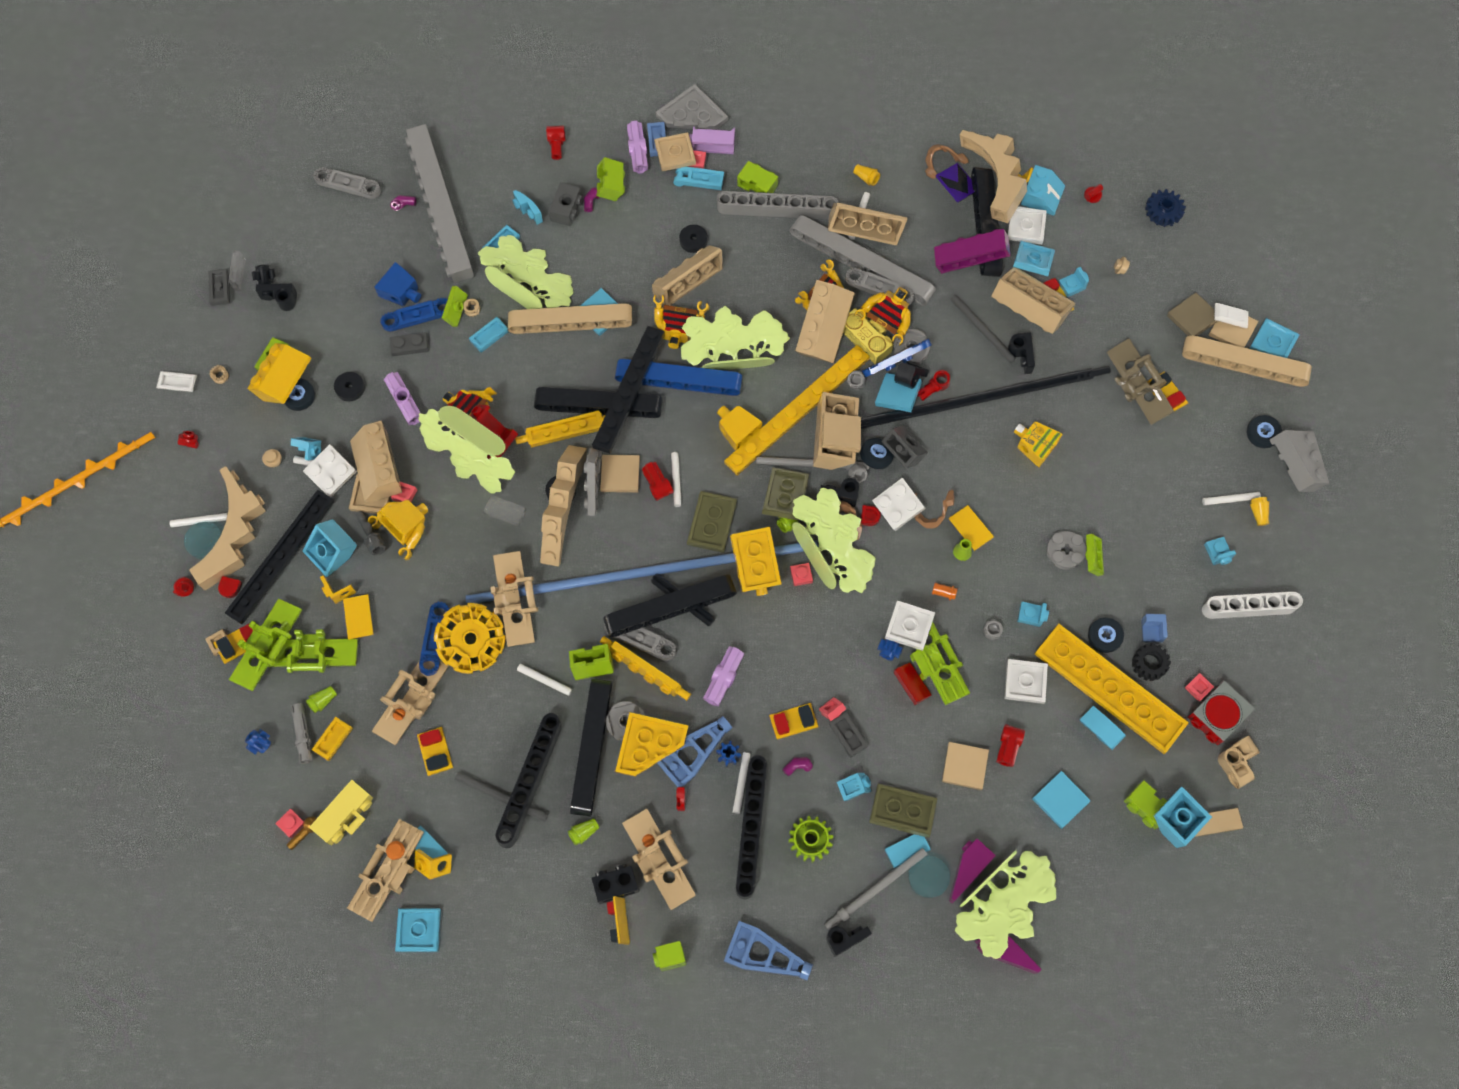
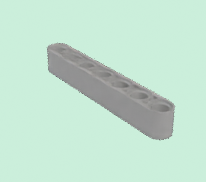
M722 191L717 195V210L719 213L727 215L798 218L800 215H803L810 219H829L833 203H839L837 198L833 196L736 191Z

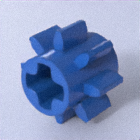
M881 639L877 649L881 651L879 655L882 658L893 661L894 657L899 658L903 648L899 647L900 643Z
M259 729L258 732L252 730L245 739V743L248 744L245 748L255 755L257 752L264 753L271 744V741L268 740L270 735L262 729Z
M729 741V744L726 745L721 743L722 749L716 750V753L721 755L718 762L724 761L726 767H728L729 763L736 765L735 759L741 758V754L736 753L739 745L734 747L732 741ZM728 750H731L732 753L730 758H727L725 754Z

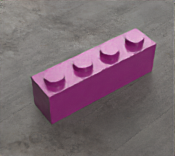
M996 229L989 233L977 234L966 239L961 238L955 242L942 243L934 247L935 264L941 274L1011 256L1009 237L1004 229Z

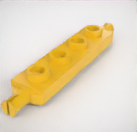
M598 410L526 428V435L515 438L516 444L528 442L532 448L597 432L606 415L602 416Z
M605 636L602 637L600 643L608 644L614 660L617 662L622 661L628 665L627 667L632 672H638L643 675V678L648 683L656 684L663 693L671 694L674 697L679 695L686 701L690 698L691 693L684 690L678 682L618 642H613Z

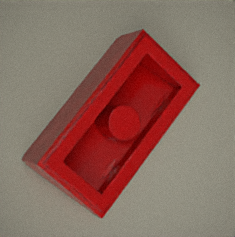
M907 663L894 670V675L914 705L932 696L911 663Z

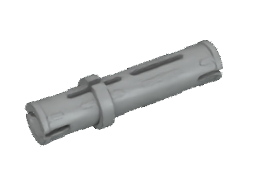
M296 703L291 705L296 735L295 747L298 750L299 763L307 764L313 761L310 750L311 739L308 736L304 704Z

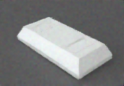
M1215 303L1214 320L1247 329L1248 311Z
M160 371L156 388L193 392L197 375Z

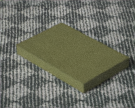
M772 467L762 514L800 521V519L795 518L792 514L793 507L795 506L793 500L805 495L809 474Z
M700 491L687 545L724 553L737 499Z
M878 783L869 823L929 838L937 798Z

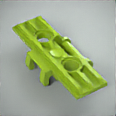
M278 598L261 626L251 621L249 627L253 629V632L246 643L241 639L237 643L246 652L230 676L229 681L253 692L268 666L273 667L275 665L274 661L284 644L292 637L289 631L302 612V609ZM276 623L281 624L280 628H272V626ZM277 638H279V639L277 640L276 644L274 645L273 649L271 650L270 654H269L268 657L266 658V655L268 654L269 650L272 648V645L274 644L275 640H276ZM253 658L259 659L257 666H251Z
M932 621L928 634L932 638V643L925 645L923 651L916 649L910 655L912 662L916 661L922 672L919 675L921 680L924 681L930 676L943 703L947 705L969 695L970 692L958 669L964 666L963 663L959 662L948 641V635L940 636ZM941 643L951 662L950 665H946L936 645ZM939 673H950L951 677L944 680L939 676Z
M316 629V634H303L302 630H294L296 640L286 641L275 659L273 667H287L288 673H293V671H319V673H324L326 666H356L358 639H325L326 634L322 629ZM275 640L274 644L272 645V648L269 650L268 654L266 655V658H267L268 655L270 654V652H271V650L273 649L274 645L276 644L277 640ZM292 648V652L286 658V651ZM328 648L335 650L332 657H325L324 655ZM319 659V663H297V660Z

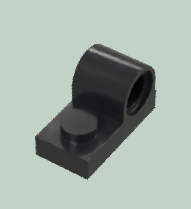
M292 283L256 284V292L261 300L271 301L275 299L283 311H290L295 307L297 291Z
M1031 332L1014 334L1010 339L1008 350L1014 357H1021L1020 365L1024 367V374H1032L1035 361Z
M899 362L894 381L897 384L913 389L917 385L920 376L927 377L929 370L914 364Z
M846 478L843 480L840 489L829 484L821 485L820 489H833L836 491L840 501L848 502L853 507L856 506L859 483L856 479ZM851 487L854 491L848 492L845 488Z
M862 926L857 927L851 931V937L841 927H834L829 930L826 941L834 957L871 936L872 933L868 926L864 929ZM835 932L842 935V942L834 943L831 935Z

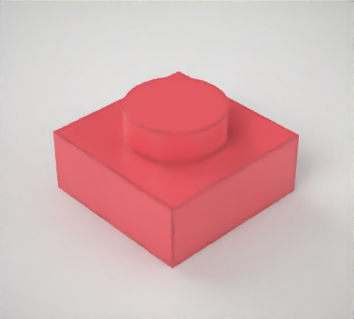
M693 150L696 165L687 167L704 169L706 152Z
M399 481L402 493L391 496V499L396 502L404 500L411 502L418 491L417 488Z
M809 563L790 566L794 586L813 583Z
M1200 673L1185 687L1198 702L1214 688Z
M834 697L819 708L821 714L830 721L838 718L846 710L844 704Z
M290 808L275 824L289 838H292L303 827L304 821Z

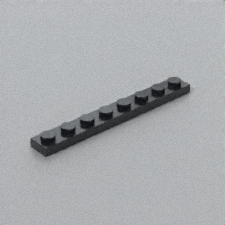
M647 326L592 443L593 449L611 453L665 336V331Z
M319 490L315 492L225 611L227 616L243 625L311 534L315 525L320 522L335 502L333 498Z

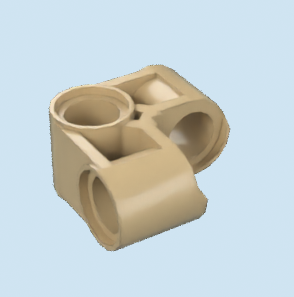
M1249 735L1221 752L1218 756L1219 765L1228 776L1231 784L1237 789L1255 780L1247 760L1260 752ZM1227 754L1233 757V763L1227 759Z

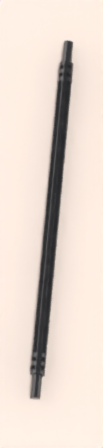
M1109 366L1093 370L1089 368L913 407L911 412L896 410L861 418V429L1090 380L1095 376L1109 374L1111 370Z

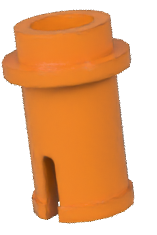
M935 582L932 594L949 598L951 601V599L955 600L958 588H954L953 585L950 587Z

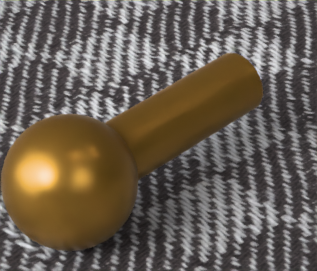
M311 816L304 820L303 828L286 844L289 849L293 850L309 833H314L309 827L317 819L316 817Z

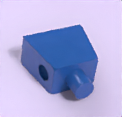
M396 262L374 287L379 297L404 306L409 300L417 303L421 299V293L417 292L418 285L416 280Z

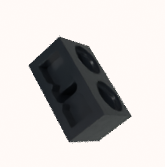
M623 864L615 867L616 870L612 872L603 870L595 873L596 876L591 879L599 904L613 901L614 896L623 898L639 893L632 866ZM621 876H630V882L627 885H621L619 883ZM603 881L610 882L609 890L601 891L599 888L600 884Z

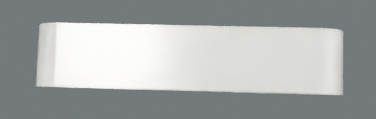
M1297 592L1213 596L1202 606V613L1210 619L1292 614L1302 605L1303 599ZM1288 600L1292 601L1294 606H1291ZM1268 601H1271L1275 607L1270 606ZM1249 602L1253 603L1255 605V608H1252L1249 605ZM1229 603L1234 604V606L1236 607V610H1235V609H1232V608L1230 607ZM1210 604L1214 605L1217 611L1212 610Z

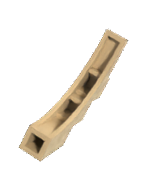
M962 130L960 133L961 147L983 157L991 165L997 176L998 187L996 196L990 207L992 219L1009 223L1027 193L1026 179L1018 176L1021 171L1020 159L1011 156L1015 150L1013 138L997 134L993 139L989 136H982L974 132Z
M568 445L558 460L556 480L550 487L549 505L542 517L541 532H543L540 558V563L559 567L561 563L568 515L578 480L584 469V462H586L587 448Z
M226 466L219 470L226 483L229 509L226 524L213 549L189 570L203 590H207L220 582L222 576L228 577L245 566L241 560L244 556L239 548L255 539L252 533L255 530L250 521L266 512L262 506L265 502L259 494L255 496L252 491L248 492L243 484L239 485L237 481L240 478L234 470L230 472Z

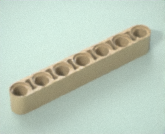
M629 304L512 310L508 313V331L513 334L626 328L632 325V306Z
M1187 336L1182 356L1189 360L1294 386L1305 387L1309 385L1312 366L1308 363L1203 337Z

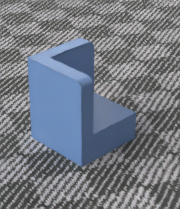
M1146 614L1141 619L1143 642L1162 643L1167 638L1166 614Z

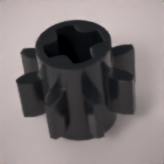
M268 264L255 266L256 270L251 272L253 281L257 280L258 284H271L272 279L276 277L275 270L270 269Z

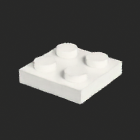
M1018 207L1008 224L1007 235L1009 240L1042 245L1047 210Z
M329 444L303 472L326 495L332 497L357 470Z
M903 478L872 500L894 531L926 509Z
M897 600L885 639L923 651L935 612Z
M1008 659L1004 699L1044 704L1046 702L1048 664Z

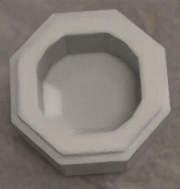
M853 371L848 375L847 382L852 389L860 390L865 386L866 378L862 372Z
M856 464L849 469L848 475L850 478L856 479L860 484L866 480L868 473L863 465Z
M991 620L987 621L983 632L986 638L995 640L1001 636L1003 627L1000 622Z

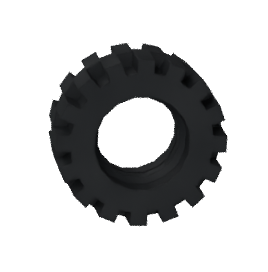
M1155 643L1141 646L1132 657V667L1135 668L1133 671L1139 674L1138 677H1144L1143 680L1146 681L1148 679L1150 681L1160 679L1169 670V665L1171 664L1169 660L1170 655L1166 654L1167 650H1162L1161 645L1155 646ZM1146 655L1154 656L1158 660L1159 666L1157 669H1149L1144 664L1143 659Z

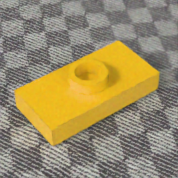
M335 716L311 750L327 761H330L353 728Z

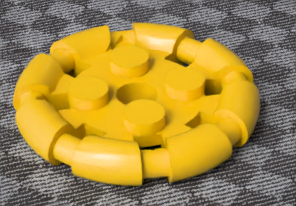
M467 603V605L460 606V604L446 611L441 622L437 623L434 632V642L436 641L437 645L435 650L441 661L446 666L450 665L453 667L454 671L465 674H473V671L478 670L482 672L490 668L497 661L498 655L502 654L506 640L502 629L504 626L498 615L494 614V611L491 612L486 609L487 606L478 603ZM469 612L470 618L463 619L462 614ZM481 616L487 618L485 623L479 621ZM450 621L456 624L452 630L447 628ZM495 630L496 637L490 638L489 631ZM468 633H474L476 637L472 644L465 642V636ZM450 639L451 646L445 647L444 640ZM489 646L493 648L490 655L485 653ZM456 653L462 656L459 661L453 658ZM477 657L478 663L471 664L470 658Z

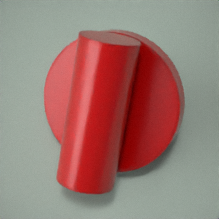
M1098 184L1096 187L1087 188L1084 198L1090 203L1099 202L1102 198L1101 191L1103 186Z
M183 431V433L178 435V445L197 449L199 445L198 435L194 434L193 431Z
M183 576L174 583L173 593L181 597L189 596L193 592L194 584L189 578Z

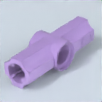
M631 121L627 124L629 154L632 158L633 172L640 174L648 170L646 141L643 137L642 123Z
M391 372L387 374L384 382L408 425L419 423L420 411L399 373Z
M729 646L720 665H717L711 678L712 681L703 697V700L707 703L719 707L727 689L731 687L736 677V671L744 657L742 651Z

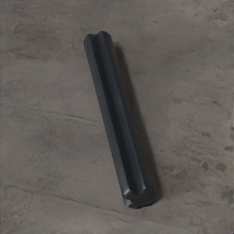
M655 574L651 579V583L665 594L678 591L675 586L659 574ZM703 608L690 612L707 626H711L715 621V617Z

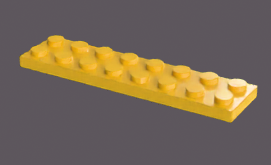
M1060 624L1056 626L1034 654L1163 754L1169 750L1189 723Z

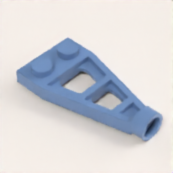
M723 716L720 717L717 721L686 736L685 744L682 748L657 764L677 787H684L697 775L723 736L732 729V726ZM704 734H709L712 742L705 750H702L696 744V740ZM691 746L694 747L698 755L695 761L687 766L678 757V752Z
M738 921L724 962L743 970L798 976L804 980H808L813 964L803 961L759 928ZM759 941L768 947L769 956L767 960L761 962L750 959L749 954L754 942ZM775 952H780L789 958L786 968L771 964ZM800 965H803L802 971L800 973L798 971V967Z

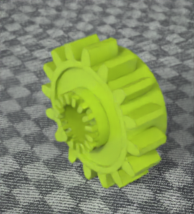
M808 816L806 821L800 818L799 825L793 824L795 831L789 832V835L793 836V838H790L788 843L794 844L790 850H797L796 857L804 856V862L807 858H810L813 863L815 857L822 860V853L828 855L829 851L826 848H832L833 846L829 840H832L834 837L828 834L831 831V827L826 828V821L820 823L818 817L815 820H811V817ZM807 835L815 836L817 841L809 844L805 840Z

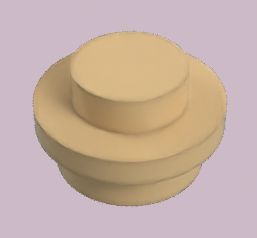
M1126 257L1117 259L1114 269L1116 274L1126 273L1130 265V261Z
M275 449L267 450L262 457L263 463L267 467L273 468L279 466L282 460L280 452Z

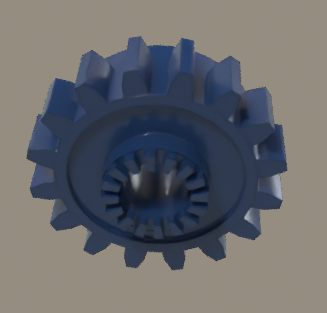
M1159 189L1157 193L1153 192L1146 202V216H1149L1150 221H1153L1156 225L1163 227L1173 226L1174 222L1179 223L1180 219H1182L1186 206L1183 205L1184 200H1179L1180 194L1175 196L1174 191L1168 193L1167 189L1162 193Z

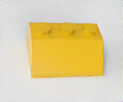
M275 343L269 349L268 356L260 364V369L252 377L247 389L262 401L284 404L312 358L286 344Z

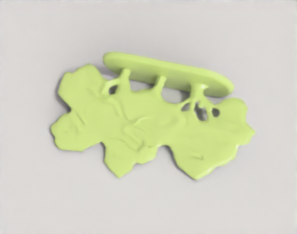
M507 235L499 237L498 248L485 246L478 252V255L481 256V264L488 266L485 268L488 280L496 288L526 309L543 308L539 298L544 299V304L547 308H557L561 305L570 306L571 299L569 297L573 294L571 276L562 273L546 274L544 270L548 267V264L544 260L546 257L545 250L532 249L528 252H523L522 243L514 236ZM525 282L529 284L532 288V292L520 283ZM540 290H546L548 292L544 295H541V293L537 294V292Z
M724 306L715 313V321L713 323H710L703 317L691 316L687 318L682 329L691 339L681 346V357L683 360L687 359L693 366L698 365L703 359L709 358L713 362L702 366V368L731 370L771 365L775 361L770 357L759 356L765 351L775 356L781 355L784 351V343L790 337L787 332L783 331L782 323L774 319L766 310L756 314L748 326L742 325V319L736 314H731V310ZM760 341H763V342H764V345H763L762 349H761V348H758V352H757V351H756V346H757V344H758ZM741 349H748L753 353V358L738 359L737 352ZM709 350H712L713 355L709 354ZM721 353L733 356V360L718 361Z
M444 406L439 411L429 409L426 414L419 413L418 419L421 422L419 429L424 437L427 448L438 452L449 450L452 454L450 460L456 467L457 477L469 479L472 474H475L480 485L489 493L502 491L499 478L512 479L515 471L512 469L509 459L496 457V455L504 452L505 444L499 436L454 406ZM443 426H447V428H450V430L443 431L441 428Z
M821 488L817 494L816 501L805 495L794 499L793 503L795 506L793 507L792 514L795 518L803 520L807 524L805 528L798 522L793 523L794 535L823 583L828 588L835 589L836 578L833 573H836L840 576L839 586L843 592L849 593L856 590L863 593L866 589V583L872 580V569L875 566L876 558L866 550H858L852 546V542L858 538L857 528L860 526L861 518L851 513L839 514L841 502L836 491L833 489ZM814 522L815 526L811 528L810 524ZM816 534L818 536L819 547L816 546L810 535ZM828 550L831 553V565L827 564L821 551ZM838 565L845 566L847 570L839 571V568L835 569V567ZM842 574H846L847 577L843 578Z
M1015 850L960 904L959 907H963L972 900L974 902V910L971 912H960L956 915L957 927L955 932L964 941L980 939L983 955L993 959L1000 958L1008 948L1009 933H1013L1020 939L1034 937V930L1031 926L1033 911L1028 908V903L1030 901L1047 903L1056 899L1055 873L1049 868L1050 861L1047 856L1038 857L1032 851H1024L1020 856V866L1009 867L1008 862L1017 853V850ZM1025 865L1027 867V870H1024L1021 867ZM999 871H1004L1009 876L1008 885L1003 889L997 888L991 881ZM1018 871L1026 874V877L1017 878L1013 875V872L1016 874ZM1012 877L1015 879V883H1012ZM987 884L992 889L989 900L985 902L978 899L975 895ZM979 907L984 911L983 914L979 913Z

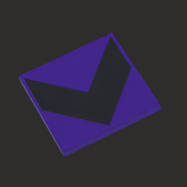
M958 163L936 175V178L957 203L975 192L972 187L971 178Z

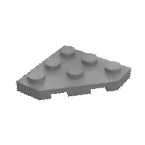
M695 84L655 112L656 117L661 122H664L668 128L693 129L695 127V129L716 130L728 121V116Z
M589 448V455H587L586 462H584V473H587V480L585 479L584 491H588L584 507L588 509V515L596 516L598 509V500L596 499L598 498L600 475L598 473H600L602 451Z

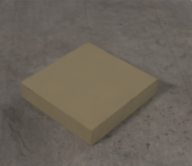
M1197 293L1173 308L1167 315L1187 336H1198L1218 322L1214 320L1215 310Z

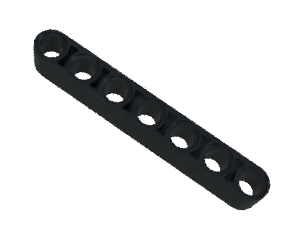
M974 167L971 173L973 190L975 191L972 195L977 235L999 229L998 220L992 219L990 209L995 198L993 170L991 168ZM1002 258L979 264L981 276L1000 277L1002 274Z
M539 387L535 393L534 408L540 411L581 414L599 410L602 415H606L616 392ZM638 393L627 417L659 418L661 416L662 397L654 394Z
M726 574L612 612L604 616L603 620L609 637H617L735 596L737 591L731 576Z
M591 679L570 807V814L592 816L606 729V717L612 690V681Z
M554 713L546 714L541 720L496 830V840L503 848H511L516 843L561 731L559 717ZM551 721L557 723L553 728L547 727V724ZM544 739L549 740L548 745H539L540 741ZM535 758L542 759L538 765H533L532 760ZM532 776L534 780L532 783L527 784L524 783L525 778ZM520 795L527 796L526 800L521 803L516 801L517 797ZM512 814H518L519 818L516 821H509V817ZM504 833L511 834V838L508 841L501 840V836Z
M760 755L753 756L748 765L736 880V894L744 900L751 898L755 889L767 761ZM755 762H760L763 764V768L757 771L753 769L752 765ZM759 782L761 788L758 791H754L750 788L751 783ZM756 802L759 804V809L751 811L748 808V804ZM754 822L757 825V829L752 832L746 829L747 823ZM748 842L755 845V849L752 852H746L743 847ZM750 863L753 866V870L750 873L743 872L741 869L743 864ZM742 884H748L751 887V891L748 894L740 892L739 887Z

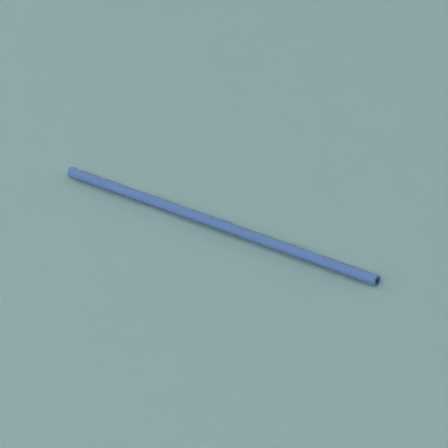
M813 540L816 546L819 547L818 540ZM799 543L774 546L776 556L804 552ZM734 553L547 582L533 585L534 594L653 576L655 574L735 563ZM525 586L518 587L519 597L526 596ZM491 592L466 595V603L494 601V596Z

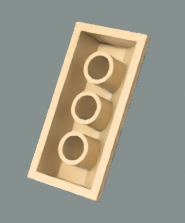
M833 203L829 215L828 231L897 245L907 222V217L842 203Z
M710 245L700 249L696 255L685 259L680 266L672 268L667 275L656 279L652 284L653 294L656 295L660 302L663 295L665 299L663 306L672 305L722 270V250Z
M1015 267L999 280L991 296L999 303L1011 308L1013 312L1021 314L1028 321L1037 324L1044 331L1051 334L1062 325L1076 304Z
M816 280L795 350L798 354L834 364L855 293L837 285Z
M827 392L822 393L817 408L813 467L833 470L855 463L856 452L822 448V420L824 412L858 417L859 398Z
M382 420L362 426L350 443L366 504L400 494L402 489L388 433Z

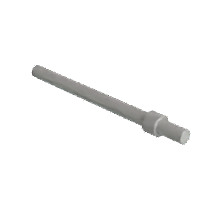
M757 457L756 464L813 467L814 459ZM855 462L854 464L840 467L849 471L852 466L860 464L866 470H869V466L864 462Z
M923 848L845 909L842 907L836 912L837 915L824 924L826 928L831 930L840 922L847 921L850 918L849 915L927 855L926 851Z

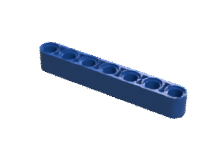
M619 359L617 361L615 380L622 381L631 362L630 359ZM652 362L642 385L737 396L741 391L743 376L738 372Z

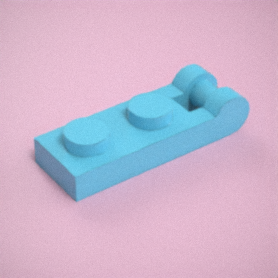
M694 167L676 169L675 173L677 176L674 177L673 182L676 186L686 185L722 190L723 171Z

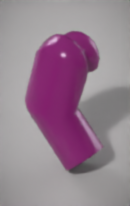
M596 187L591 188L584 197L585 212H592L594 198H600L597 196Z
M399 195L391 201L390 206L395 211L402 209L406 205L416 206V197Z
M795 757L782 771L789 777L796 769H803L806 772L810 771L813 768V764L807 757Z

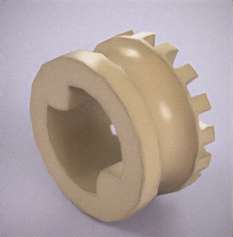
M468 299L463 304L467 316L474 317L477 314L479 315L481 309L477 300ZM474 305V310H468L469 306Z
M217 365L211 368L210 377L215 383L222 384L228 380L229 374L224 367ZM218 372L223 373L222 377L220 378L217 377L216 374Z

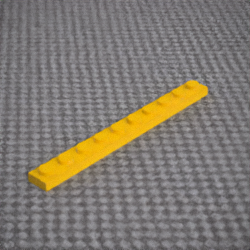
M856 345L726 458L724 464L738 476L757 457L763 454L818 405L823 392L832 393L848 379L850 373L862 367L869 360L870 356Z

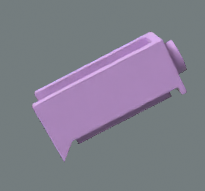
M693 127V134H689L692 149L695 151L734 154L735 128L731 131L695 129Z

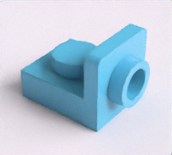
M1078 267L1074 274L1060 279L1058 283L1065 295L1070 297L1086 289L1089 277L1081 267Z
M307 437L291 438V446L298 447L300 451H305V460H314L321 453L320 440Z
M1224 537L1208 541L1204 544L1213 565L1219 563L1221 565L1232 562V558L1236 555L1235 550L1230 551Z
M1021 602L1017 622L1041 627L1043 622H1047L1049 610H1046L1047 604L1043 603L1040 606Z
M856 773L837 782L844 801L872 792L870 788L871 781L865 773Z

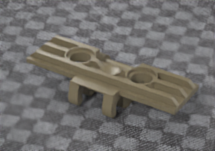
M1130 339L1125 340L1107 352L1121 375L1120 378L1116 377L1114 380L1125 392L1126 400L1128 402L1136 400L1151 425L1175 412L1160 389L1167 382L1165 379H1162L1153 365L1150 354L1141 358ZM1129 362H1135L1132 368L1126 370V365ZM1144 365L1155 381L1152 385L1148 384L1140 371ZM1153 392L1155 398L1150 402L1145 401V394Z

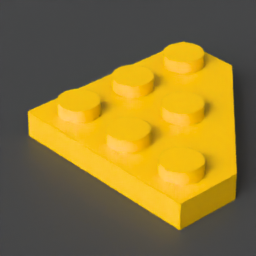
M629 712L615 772L636 777L676 752L685 744L688 725Z

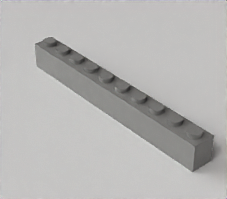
M424 124L406 129L408 137H405L407 147L412 148L409 154L412 162L416 161V165H413L416 176L420 175L421 179H418L420 189L425 190V193L422 194L425 204L429 203L430 206L427 208L429 218L434 219V222L431 224L434 233L438 232L439 237H436L438 247L443 248V251L440 252L442 260L448 264L445 267L447 276L452 277L454 283L473 278L474 274L427 126Z

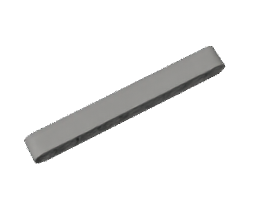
M800 215L789 230L795 238L851 268L856 267L865 272L868 271L899 283L901 286L909 287L914 292L913 301L925 306L936 291V288L928 281L838 233L828 231V228L806 216Z

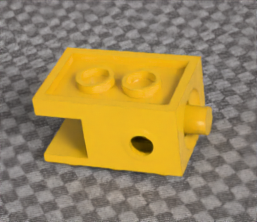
M770 527L731 534L730 538L741 592L756 590V595L761 596L768 594L767 587L781 585Z

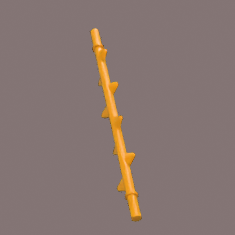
M149 432L141 438L133 440L128 445L119 442L115 453L97 463L90 459L85 460V470L66 481L58 478L55 479L54 488L33 500L26 496L21 497V507L0 518V528L5 527L9 522L20 526L21 515L40 504L50 507L52 505V497L73 485L81 489L85 488V478L104 467L114 470L116 460L154 439V434Z

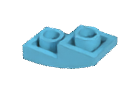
M513 191L515 199L512 201L515 208L520 209L522 214L527 213L531 220L534 219L537 225L542 223V214L535 203L521 192Z
M1094 706L1080 719V722L1111 750L1126 736Z

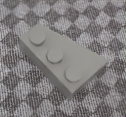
M1284 430L1270 439L1271 444H1275L1281 453L1278 455L1280 460L1284 459L1290 470L1287 472L1299 492H1315L1329 484L1314 431Z

